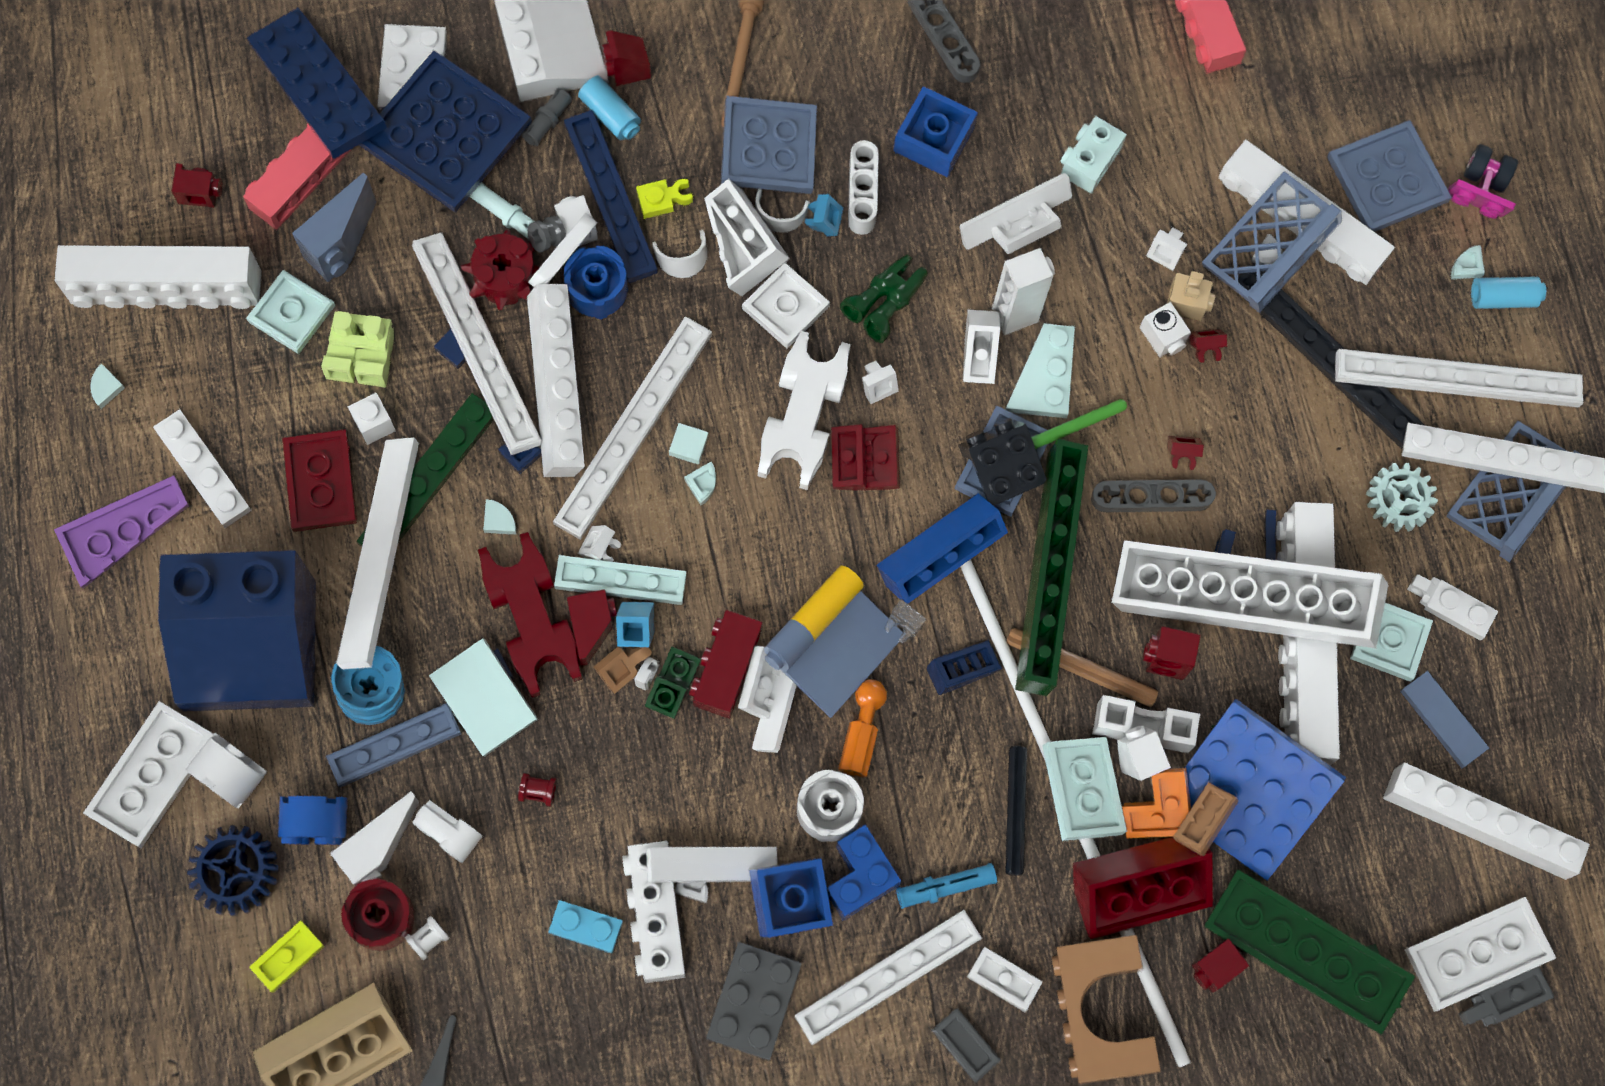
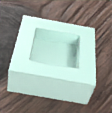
M678 423L669 449V456L699 464L709 432Z

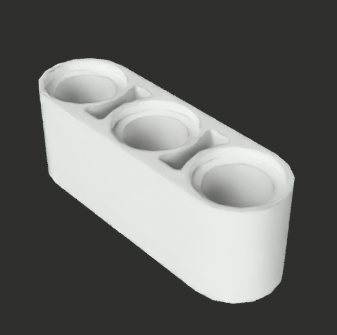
M866 140L854 144L851 149L849 165L848 223L853 232L863 235L868 234L875 227L878 196V149L875 144ZM865 156L871 161L863 163L857 160V158ZM864 184L869 186L870 189L861 191L856 186ZM863 212L868 214L870 217L867 219H859L858 217H856V214Z

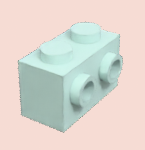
M1095 116L1090 125L1085 123L1076 137V140L1079 142L1073 149L1069 146L1060 161V163L1064 164L1061 174L1066 173L1069 176L1070 182L1092 194L1122 149L1127 134Z

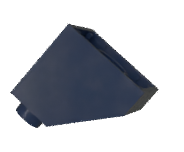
M296 550L160 555L158 623L174 703L183 712L314 707L316 581Z

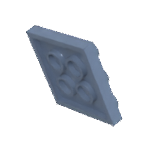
M726 96L721 184L729 179L738 187L812 194L817 105Z
M1411 120L1333 150L1327 156L1360 222L1374 232L1448 203L1452 198Z

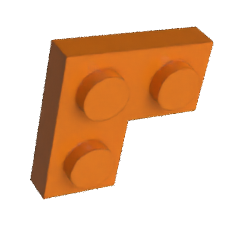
M1186 768L1167 769L1152 776L1155 802L1124 803L1123 815L1127 829L1126 838L1170 837L1175 835L1191 810Z

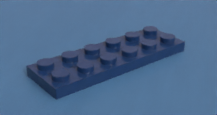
M299 7L246 37L250 46L333 159L387 128L383 118Z

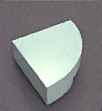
M1481 245L1470 247L1457 258L1452 267L1451 279L1483 277L1485 272Z
M101 363L91 379V394L96 404L102 409L125 387Z
M712 461L684 477L685 482L700 506L709 500L715 489L716 472Z
M486 499L484 533L516 534V525L509 510L499 502Z

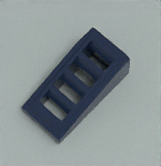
M989 640L932 659L927 666V672L938 695L956 690L1002 669ZM979 652L981 653L983 660L987 666L985 668H982L981 663L976 655ZM967 657L974 669L973 672L970 671L968 664L965 660V658ZM956 662L962 676L958 677L953 663Z

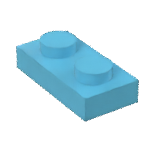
M559 900L548 932L549 934L612 954L623 921Z

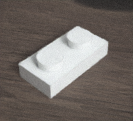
M986 947L983 948L967 978L1024 1012L1027 1011L1042 984V981Z

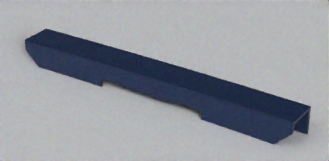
M1266 509L1265 559L1276 560V510Z

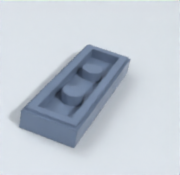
M1428 671L1400 691L1461 769L1489 749L1487 744Z

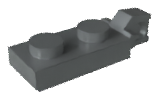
M1538 966L1478 993L1477 996L1471 998L1474 1007L1460 1012L1458 1015L1464 1026L1482 1020L1484 1026L1494 1025L1554 998V995Z

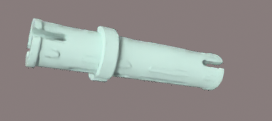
M480 183L470 197L499 217L504 226L514 228L529 240L527 233L528 225L535 221L522 213L523 209L521 207L511 205L483 183Z

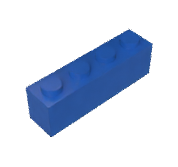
M978 493L876 566L886 587L907 605L1003 537L1008 531L1000 511Z

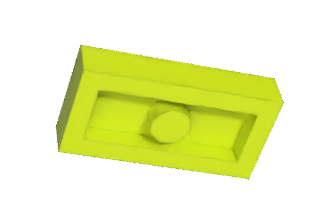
M299 921L249 968L274 993L325 946L302 921Z

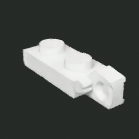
M1417 574L1407 588L1410 592L1421 597L1420 603L1425 606L1424 610L1478 640L1485 638L1498 613L1492 607L1435 577L1429 580Z

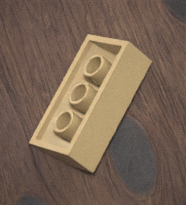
M372 983L253 1051L260 1077L267 1086H353L412 1052V1049L389 1005L375 983Z

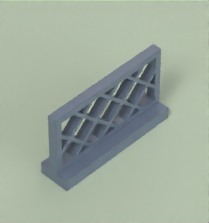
M1284 171L1202 261V265L1250 303V306L1260 313L1342 222V211L1333 204L1328 205ZM1286 183L1295 190L1296 199L1277 201L1276 192ZM1299 194L1305 198L1299 199ZM1273 197L1274 202H1268ZM1314 204L1321 209L1315 218L1301 219L1300 205ZM1296 206L1297 220L1279 222V207ZM1274 208L1275 222L1256 223V214L1261 209ZM1253 219V224L1247 225ZM1307 225V227L1302 231L1301 226ZM1298 226L1299 235L1294 241L1280 242L1279 228ZM1276 228L1277 243L1258 245L1257 230ZM1240 232H1254V245L1236 247L1235 238ZM1232 242V247L1227 248V246ZM1282 248H1287V249L1281 254V249H1282ZM1277 249L1278 259L1273 264H1259V251ZM1255 251L1256 266L1237 267L1236 253ZM1233 254L1234 268L1220 269L1213 262L1219 255ZM1260 271H1266V272L1260 277ZM1256 272L1257 282L1249 291L1239 284L1238 274ZM1234 274L1235 280L1232 279L1229 275Z
M1517 421L1504 438V440L1513 442V439L1519 432L1530 439L1531 445L1537 446L1538 444L1545 448L1567 451L1520 421ZM1480 470L1448 512L1447 518L1499 550V556L1511 562L1567 486L1540 481L1541 486L1539 489L1525 490L1522 478L1497 473L1487 475L1488 472ZM1516 478L1519 491L1503 494L1500 480ZM1494 481L1497 495L1480 497L1478 485L1481 482ZM1474 492L1475 498H1469L1471 494ZM1533 496L1528 502L1527 497ZM1521 498L1524 508L1522 512L1507 514L1504 500ZM1499 501L1502 515L1485 517L1482 503ZM1476 504L1479 518L1467 519L1458 512L1462 506ZM1509 520H1515L1510 526ZM1504 522L1506 533L1501 540L1488 532L1487 523Z

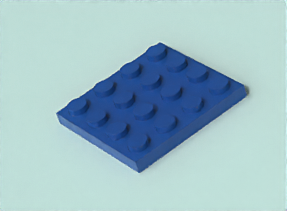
M1234 699L1184 767L1187 770L1191 808L1208 782L1237 797L1239 802L1213 842L1267 881L1346 779L1340 772L1237 699Z

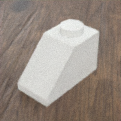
M967 311L963 382L990 384L995 382L1000 335L998 311Z
M1138 726L1126 731V737L1117 740L1122 773L1141 781L1171 768L1157 731L1144 728V726Z

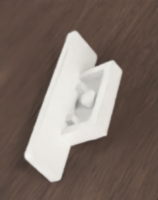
M1063 173L960 225L963 246L969 250L994 238L1006 253L1010 254L1060 229V218L1051 208L1072 197L1069 176Z
M755 646L738 708L760 718L752 748L759 752L777 753L783 739L797 685L781 670H776L767 663L764 646Z

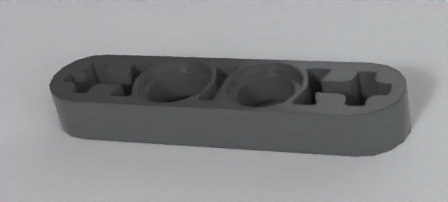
M907 0L909 7L953 77L962 83H969L975 80L979 73L980 61L942 0H925L928 6L925 10L923 0ZM932 14H939L943 17L944 22L936 26L930 24L927 18ZM946 38H954L958 41L959 46L956 49H947L942 42ZM961 60L966 66L972 65L970 72L966 69L960 70Z
M1201 479L1103 481L1094 488L1091 494V502L1095 509L1106 513L1203 511L1210 507L1215 499L1216 492L1210 482ZM1166 488L1174 490L1177 494V501L1174 503L1164 502L1160 495L1161 491ZM1183 488H1186L1185 495H1193L1197 489H1201L1202 494L1208 496L1205 497L1203 502H1199L1197 496H1188L1186 503H1183ZM1120 489L1124 490L1122 496L1123 504H1120L1121 497H1113L1109 503H1104V498L1098 497L1102 494L1103 490H1108V495L1118 496ZM1132 489L1142 490L1146 495V501L1141 504L1132 502L1129 498V492Z

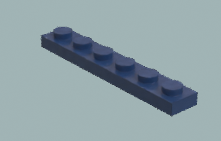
M593 110L565 119V128L614 249L624 263L628 283L657 274L656 264Z

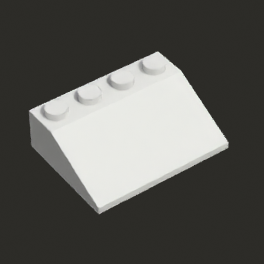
M494 0L520 102L553 95L557 88L564 91L582 88L589 79L598 75L608 82L587 0Z

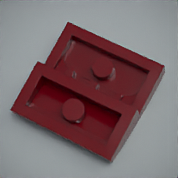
M862 424L831 427L832 480L834 489H900L899 436L896 425L864 428Z

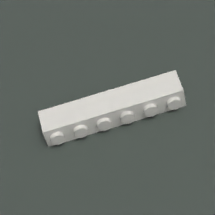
M1245 140L1224 165L1219 176L1223 184L1229 190L1240 193L1253 206L1285 171L1328 205H1335L1342 211V222L1317 250L1321 252L1327 261L1336 263L1346 270L1349 277L1353 280L1361 281L1367 285L1395 247L1249 141ZM1286 183L1276 192L1277 201L1296 199L1295 190ZM1299 194V199L1305 198ZM1273 197L1268 202H1274ZM1314 204L1300 205L1301 219L1315 218L1321 211ZM1296 206L1279 207V222L1297 220ZM1274 208L1262 209L1275 222ZM1307 225L1301 226L1302 231L1307 227ZM1298 226L1286 227L1297 236L1299 235Z
M536 284L528 294L527 301L539 432L542 440L543 476L574 477L585 465L567 284Z
M1405 762L1394 769L1383 799L1565 880L1580 873L1590 845Z

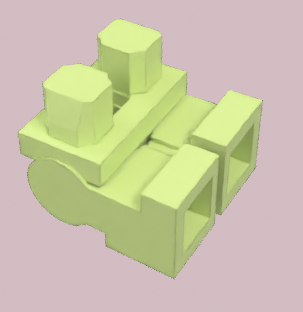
M335 311L327 354L323 357L321 365L325 378L354 383L356 376L358 384L386 387L394 342V330L391 327V319Z

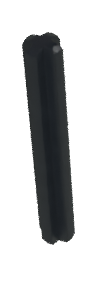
M1011 746L1009 749L1005 872L1011 876H1020L1024 873L1027 748L1023 746Z

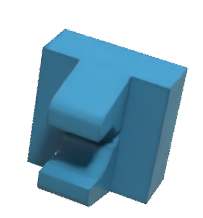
M829 194L818 195L817 201L811 202L808 205V209L814 213V217L812 219H805V224L812 230L823 232L826 236H838L843 207Z

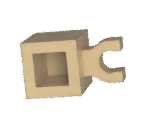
M1191 271L1190 276L1176 273L1171 284L1167 303L1171 302L1180 316L1201 321L1206 311L1211 312L1215 300V294L1210 293L1213 282L1204 280L1203 273Z

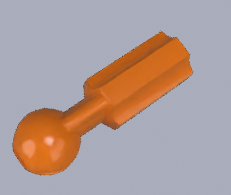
M873 679L864 681L855 692L860 712L858 720L849 723L838 768L839 771L854 777H867L878 729L872 724L874 714L887 700L885 687L881 682Z

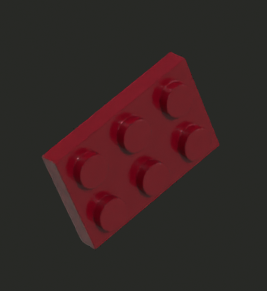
M346 429L282 438L292 531L298 532L357 524L349 440Z

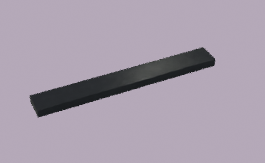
M1260 271V277L1265 273L1264 271ZM1242 273L1238 277L1239 284L1249 291L1257 282V273ZM1283 289L1260 312L1276 330L1401 449H1403L1408 423L1426 426L1386 387L1335 382L1336 352L1338 349L1345 348Z

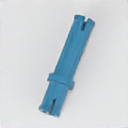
M988 863L984 866L932 879L931 876L926 877L924 882L896 888V894L901 909H904L905 907L927 901L931 904L936 903L938 898L989 884H996L997 876L993 864Z

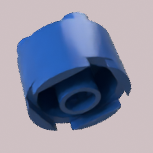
M596 246V248L588 249L584 247L574 252L567 260L564 267V283L568 286L569 302L578 312L596 319H604L623 305L628 293L627 274L621 257L615 251L605 246Z
M280 797L278 837H281V844L309 845L310 838H315L314 844H342V838H346V797Z

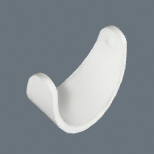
M758 189L755 209L770 230L781 233L789 232L799 227L805 220L810 201L806 200L802 212L797 216L789 219H777L766 214L760 207L762 189Z
M700 230L701 246L696 252L686 257H668L659 251L656 242H652L656 260L662 270L677 278L691 277L701 271L706 263L708 254L704 230Z

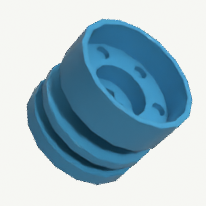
M376 646L372 667L341 669L336 663L334 664L331 676L333 691L339 707L345 716L351 720L366 725L383 723L393 717L402 706L405 688L399 663L392 653L381 646ZM371 684H375L376 691L370 690L368 694H365L363 688H369Z

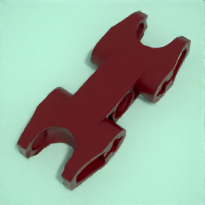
M525 532L519 535L523 555L520 561L512 567L497 565L486 547L478 549L481 561L482 580L493 610L508 604L510 606L520 636L505 641L516 672L527 686L531 697L534 698L541 695L537 683V673L540 667L547 662L556 661L563 664L574 682L582 680V675L579 669L576 643L567 619L554 624L550 623L540 593L554 588V584L544 557L534 545L529 533Z

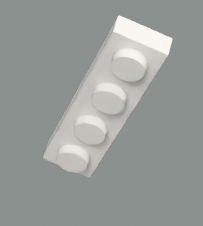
M180 409L153 426L224 528H227L252 511Z

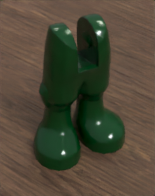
M908 254L896 260L881 274L875 275L867 290L859 295L848 296L840 303V309L847 319L856 324L864 319L863 327L865 332L878 343H883L891 333L889 320L896 311L902 310L909 305L910 299L919 290L928 275V271L924 267H920L907 281L900 277L913 261V258ZM887 296L886 300L865 318L874 303L879 298Z

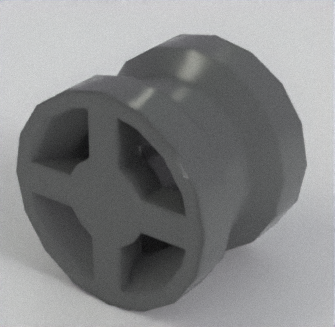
M554 215L546 217L543 222L538 220L530 223L527 229L529 241L538 252L546 251L550 246L557 247L566 236L563 223Z

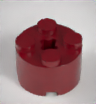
M369 879L357 884L350 891L341 910L342 924L347 934L369 950L386 951L395 948L413 930L415 914L411 900L397 885L386 880ZM377 908L385 912L381 916L382 920L380 922L371 919V917L376 915L375 910Z

